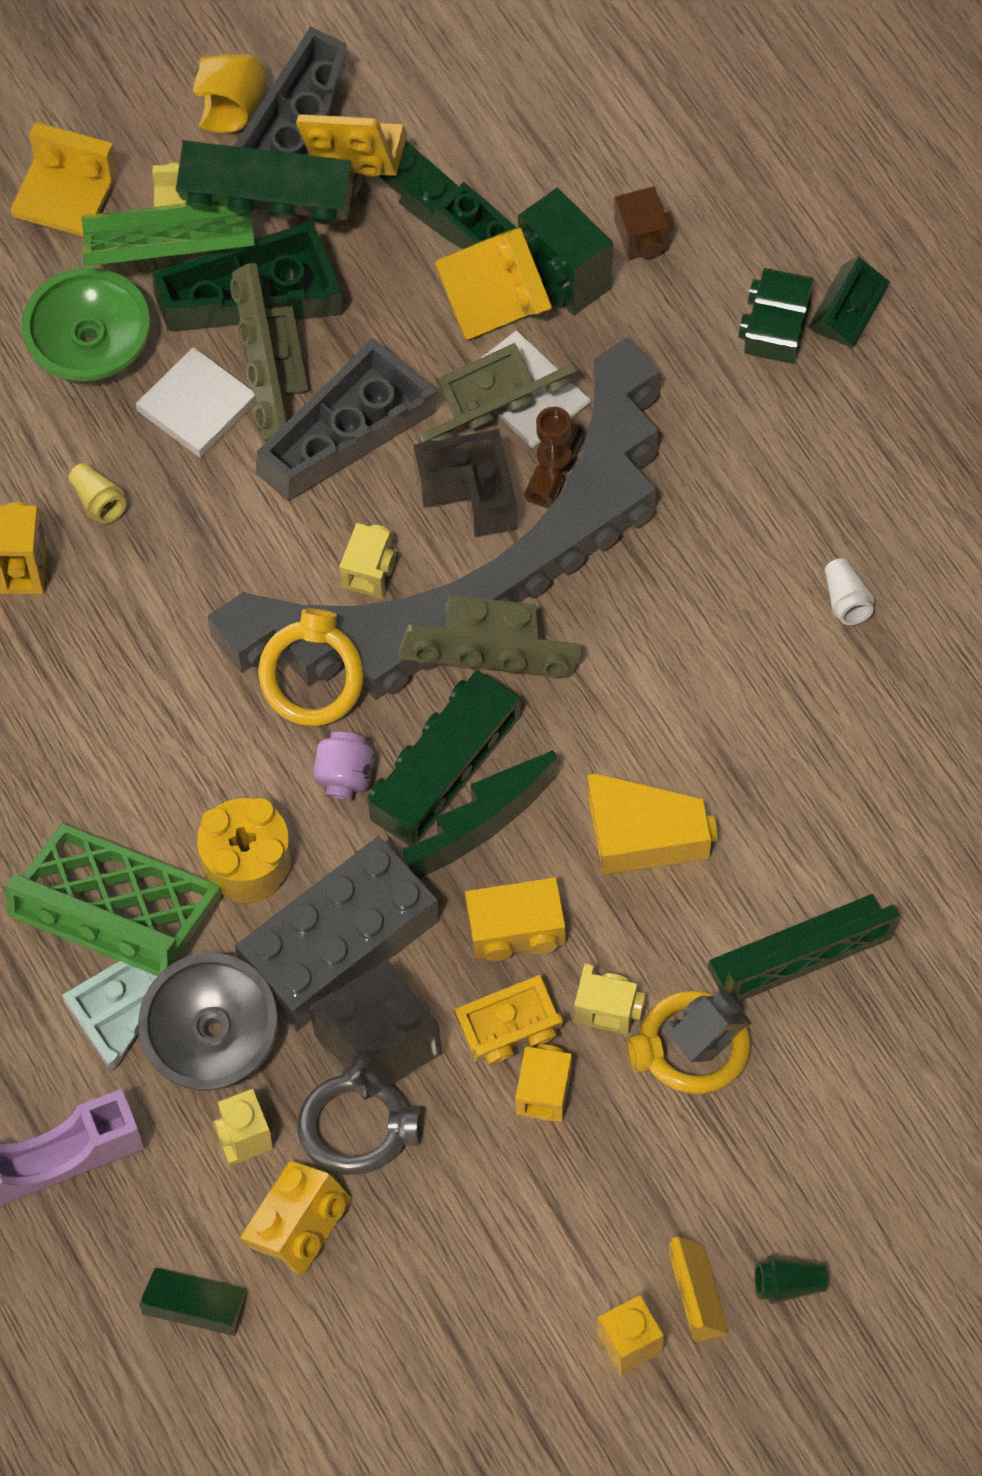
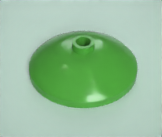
M78 268L50 278L30 297L22 316L23 339L27 351L33 360L47 372L73 381L99 380L125 369L142 352L150 333L149 309L141 291L124 276L101 268ZM89 337L96 338V339L93 340V341L84 342V340H85L86 338H89Z

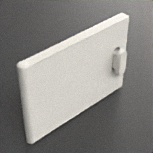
M517 330L481 357L483 358L516 343L533 381L558 370ZM573 383L549 394L546 387L543 386L530 393L532 402L512 411H509L506 404L492 411L533 449L541 443L536 434V418L543 409L560 407L566 410L572 418L591 403V399Z

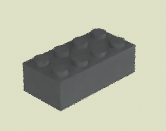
M377 836L235 945L237 958L251 965L262 975L274 995L277 1010L297 1032L438 923L437 899L382 838Z

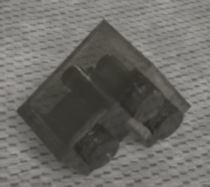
M499 429L413 445L415 473L423 508L466 500L474 537L517 529V503Z

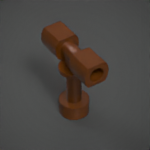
M560 407L545 408L536 418V434L542 442L537 449V460L540 465L536 466L524 493L529 503L547 509L554 503L564 478L560 472L561 469L572 462L584 436L581 426L571 423V417L568 412Z

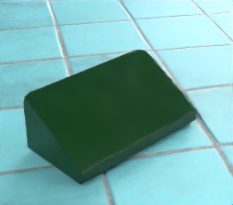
M859 256L846 262L840 268L810 321L808 328L817 334L850 348L854 347L890 281Z
M154 1268L139 1306L143 1315L235 1336L247 1289Z

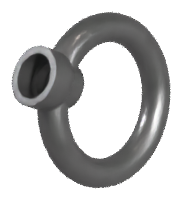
M343 1074L321 1083L305 1099L297 1121L299 1141L309 1158L320 1167L342 1175H359L377 1170L389 1163L399 1153L403 1145L418 1146L420 1140V1108L407 1107L402 1096L392 1085L368 1074ZM348 1092L370 1094L382 1101L389 1111L388 1135L386 1139L373 1151L359 1156H344L330 1151L321 1143L316 1132V1120L323 1106L334 1097Z

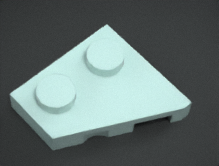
M121 961L116 962L62 995L64 1003L109 1071L116 1068L138 1035V1018L141 1003L149 986L157 977Z

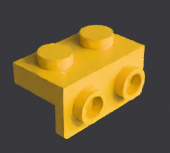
M540 975L455 1008L453 1011L474 1063L486 1059L488 1065L501 1062L513 1056L512 1048L528 1041L530 1046L534 1048L557 1037L555 1030L560 1029L564 1022L561 1014L556 1013Z
M290 1160L240 1236V1239L248 1248L278 1258L294 1273L304 1275L348 1207L351 1197L329 1173Z

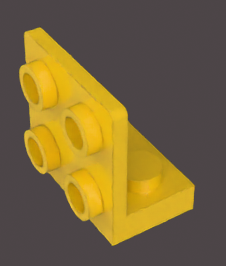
M298 115L296 125L310 155L351 160L356 174H364L370 177L379 175L396 176L407 138L404 124L379 123L377 119Z
M34 122L29 133L34 160L10 209L11 215L17 219L83 237L81 217L100 213L118 173L113 143Z
M521 228L506 231L434 262L462 336L466 340L527 315H536L552 308Z

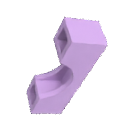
M122 1088L78 1105L66 1121L45 1134L18 1143L0 1144V1206L143 1150L144 1147L139 1130Z

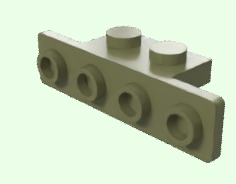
M251 263L232 272L230 289L232 298L238 305L240 316L238 326L239 338L245 345L247 353L246 376L248 383L253 387L255 396V423L261 429L263 440H268L286 423L281 395L302 393L307 391L308 387L293 307L265 309L256 263Z
M516 343L508 345L437 378L436 381L454 419L415 437L419 444L428 440L431 448L454 438L452 429L467 422L470 429L476 428L493 420L491 411L506 404L509 411H512L532 402L530 393L543 386L546 387L549 394L572 383L569 374L578 371L575 363H572L533 381Z
M450 594L445 604L446 628L410 624L406 628L398 649L399 658L403 660L456 665L464 668L474 667L500 670L508 673L518 672L545 675L553 678L571 677L581 655V647L578 643L538 639L535 604Z

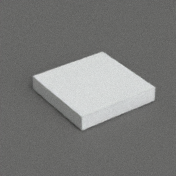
M193 347L136 402V408L140 414L201 458L256 402L254 391Z

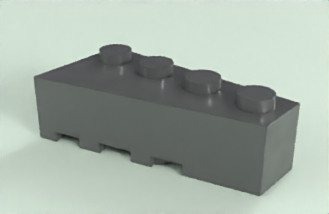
M372 338L257 451L255 474L288 501L433 415L438 391Z

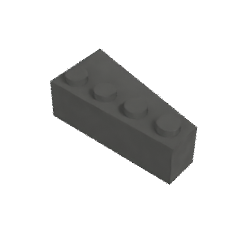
M310 26L234 146L310 155L296 125L298 115L331 116L344 73L347 44Z

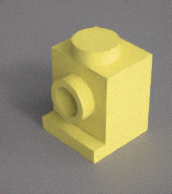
M356 523L339 566L342 588L383 600L386 593L384 575L389 576L391 574L396 559V551L391 550V542L394 535L388 528L381 525L366 526Z
M584 964L574 1004V1023L628 1035L632 1019L641 1020L646 993L637 992V984L630 982L622 975L606 973L603 976L594 975V965Z
M253 1089L217 1102L221 1118L215 1120L213 1126L229 1166L273 1150L270 1131Z

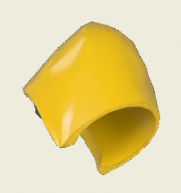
M252 54L200 56L198 59L199 67L195 72L196 79L193 93L199 97L204 96L205 108L198 128L213 133H233L241 130L255 114L264 96L267 77L262 62L258 56Z

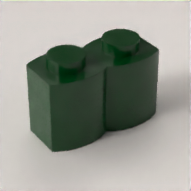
M764 267L761 279L752 280L748 304L754 306L751 315L743 314L738 334L739 339L745 340L744 353L795 363L813 295V277Z

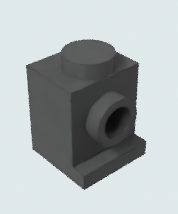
M720 990L715 996L703 995L694 999L684 1009L683 1014L685 1017L681 1021H668L662 1028L690 1062L712 1061L748 1023L739 1013L741 1008L736 999L728 992Z

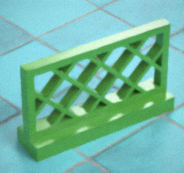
M186 203L84 215L81 217L84 267L253 246L255 244L251 214L231 212L227 209L228 206L211 204L210 209H198L187 206Z
M61 823L22 876L14 874L5 886L8 916L155 976H158L168 966L177 961L178 955L221 896V887L217 884ZM67 841L82 847L84 853L60 859L58 851ZM115 860L122 863L124 869L100 875L96 863ZM89 865L93 877L68 882L66 870ZM58 872L61 884L46 887L35 881L38 877ZM152 875L163 881L164 885L140 891L136 879ZM129 881L133 893L108 898L105 886ZM98 889L101 900L86 903L74 898L73 894ZM190 891L203 895L200 902L180 907L176 897L178 894ZM169 897L173 909L153 914L148 913L145 902ZM137 904L141 916L126 919L114 914L113 910ZM178 921L180 930L173 938L156 931L153 926Z

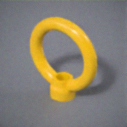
M302 609L300 622L285 626L275 633L266 644L260 657L259 682L265 699L274 711L295 724L323 726L333 723L346 715L360 696L364 678L362 660L353 642L342 631L335 628L337 621L336 613L320 609ZM301 639L315 643H328L339 653L345 665L346 681L341 694L331 704L322 708L307 709L292 703L282 693L277 682L276 667L280 655L290 644Z
M702 991L674 993L660 1000L651 1008L643 1020L640 1034L627 1037V1049L632 1069L635 1073L650 1070L660 1082L680 1092L706 1094L718 1091L732 1083L747 1064L751 1046L747 1025L732 1039L730 1056L721 1068L706 1075L682 1073L665 1061L662 1043L658 1036L659 1030L667 1018L679 1011H683L694 999L703 995H715Z

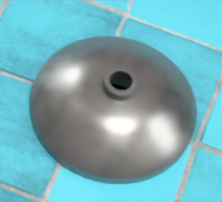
M222 953L195 954L182 958L168 966L149 986L142 1000L138 1018L140 1041L151 1064L169 1081L181 1087L197 1091L225 1089L242 1082L252 1075L268 1057L278 1030L277 1004L265 979L245 961ZM210 1024H221V1030L217 1035H206V1029Z

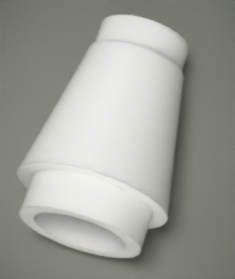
M840 558L827 564L824 571L833 615L845 625H856L864 622L874 611V596L847 559Z

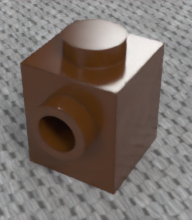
M655 186L614 196V222L628 260L640 257L651 258L663 251L669 250V234L675 231L674 220L670 208L662 207Z

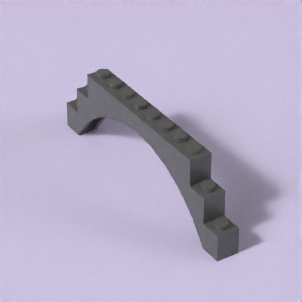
M629 337L594 359V410L583 452L562 493L536 525L491 562L450 584L405 599L358 606L301 605L243 592L207 616L211 637L237 669L243 673L252 666L259 667L260 657L268 641L285 626L300 622L302 609L330 611L337 614L335 628L342 631L353 642L360 654L364 673L363 686L372 697L377 700L386 693L393 694L404 687L408 679L421 669L428 670L438 664L420 663L399 658L398 649L407 626L413 624L446 628L445 604L449 594L518 603L528 597H537L547 589L550 582L563 573L570 574L583 564L586 557L598 549L601 551L608 549L618 540L620 534L632 526L639 527L645 524L652 517L656 510V488L638 468L647 465L657 453L658 429L641 410L650 406L659 395L660 371ZM301 639L290 644L282 652V656L308 687L318 680L324 681L331 678L338 672L341 665L344 664L339 653L328 643H315Z

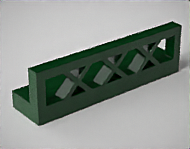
M870 894L710 959L707 968L719 990L728 992L737 1002H740L891 940L900 915L893 904L881 909L874 895Z

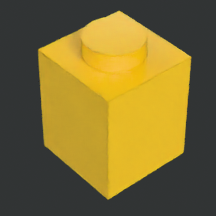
M548 1044L538 1045L536 1048L525 1046L515 1098L516 1115L562 1123L572 1071V1056L570 1053H564L561 1048Z
M641 1295L597 1317V1335L620 1375L663 1353L664 1335Z

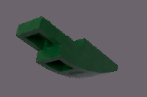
M407 141L404 145L396 176L379 175L383 181L400 195L399 204L428 227L461 249L506 231L517 229L514 224L463 181L458 186Z

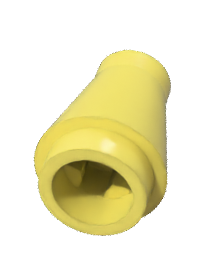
M88 463L78 464L70 471L68 479L74 486L90 519L102 524H108L122 515L126 508V500L124 499V492L119 486L96 472Z

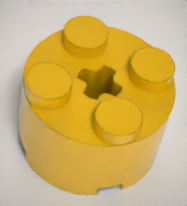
M237 798L223 802L203 814L197 835V847L205 880L221 887V894L237 903H255L274 895L280 889L279 885L289 875L292 868V853L288 829L280 813L266 799Z

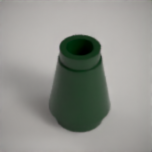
M768 1256L766 1261H757L755 1264L754 1283L756 1295L759 1300L768 1299L770 1304L816 1294L817 1292H826L828 1286L826 1265L824 1263Z

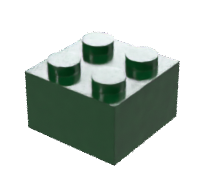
M558 187L518 215V228H521L546 293L555 305L559 307L563 305L575 316L612 289L613 241Z

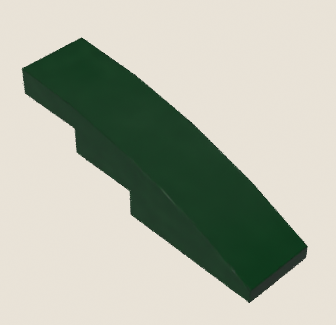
M554 750L470 784L471 802L436 816L438 834L403 848V863L420 879L453 863L492 838L524 812L557 778V756Z

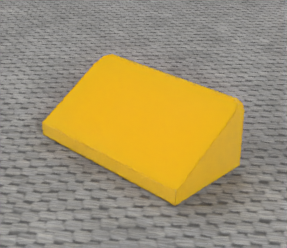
M681 1237L671 1238L669 1258L692 1339L697 1343L725 1336L728 1334V1327L704 1246Z

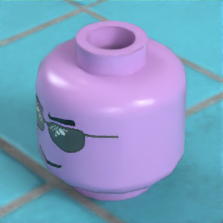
M331 732L330 738L319 742L312 777L316 784L326 788L325 796L339 800H352L353 793L363 792L368 789L375 753L370 746L365 744V737L347 732Z

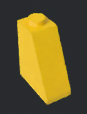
M600 774L587 775V797L602 875L710 859L711 842L718 841L714 814L706 815L703 799Z

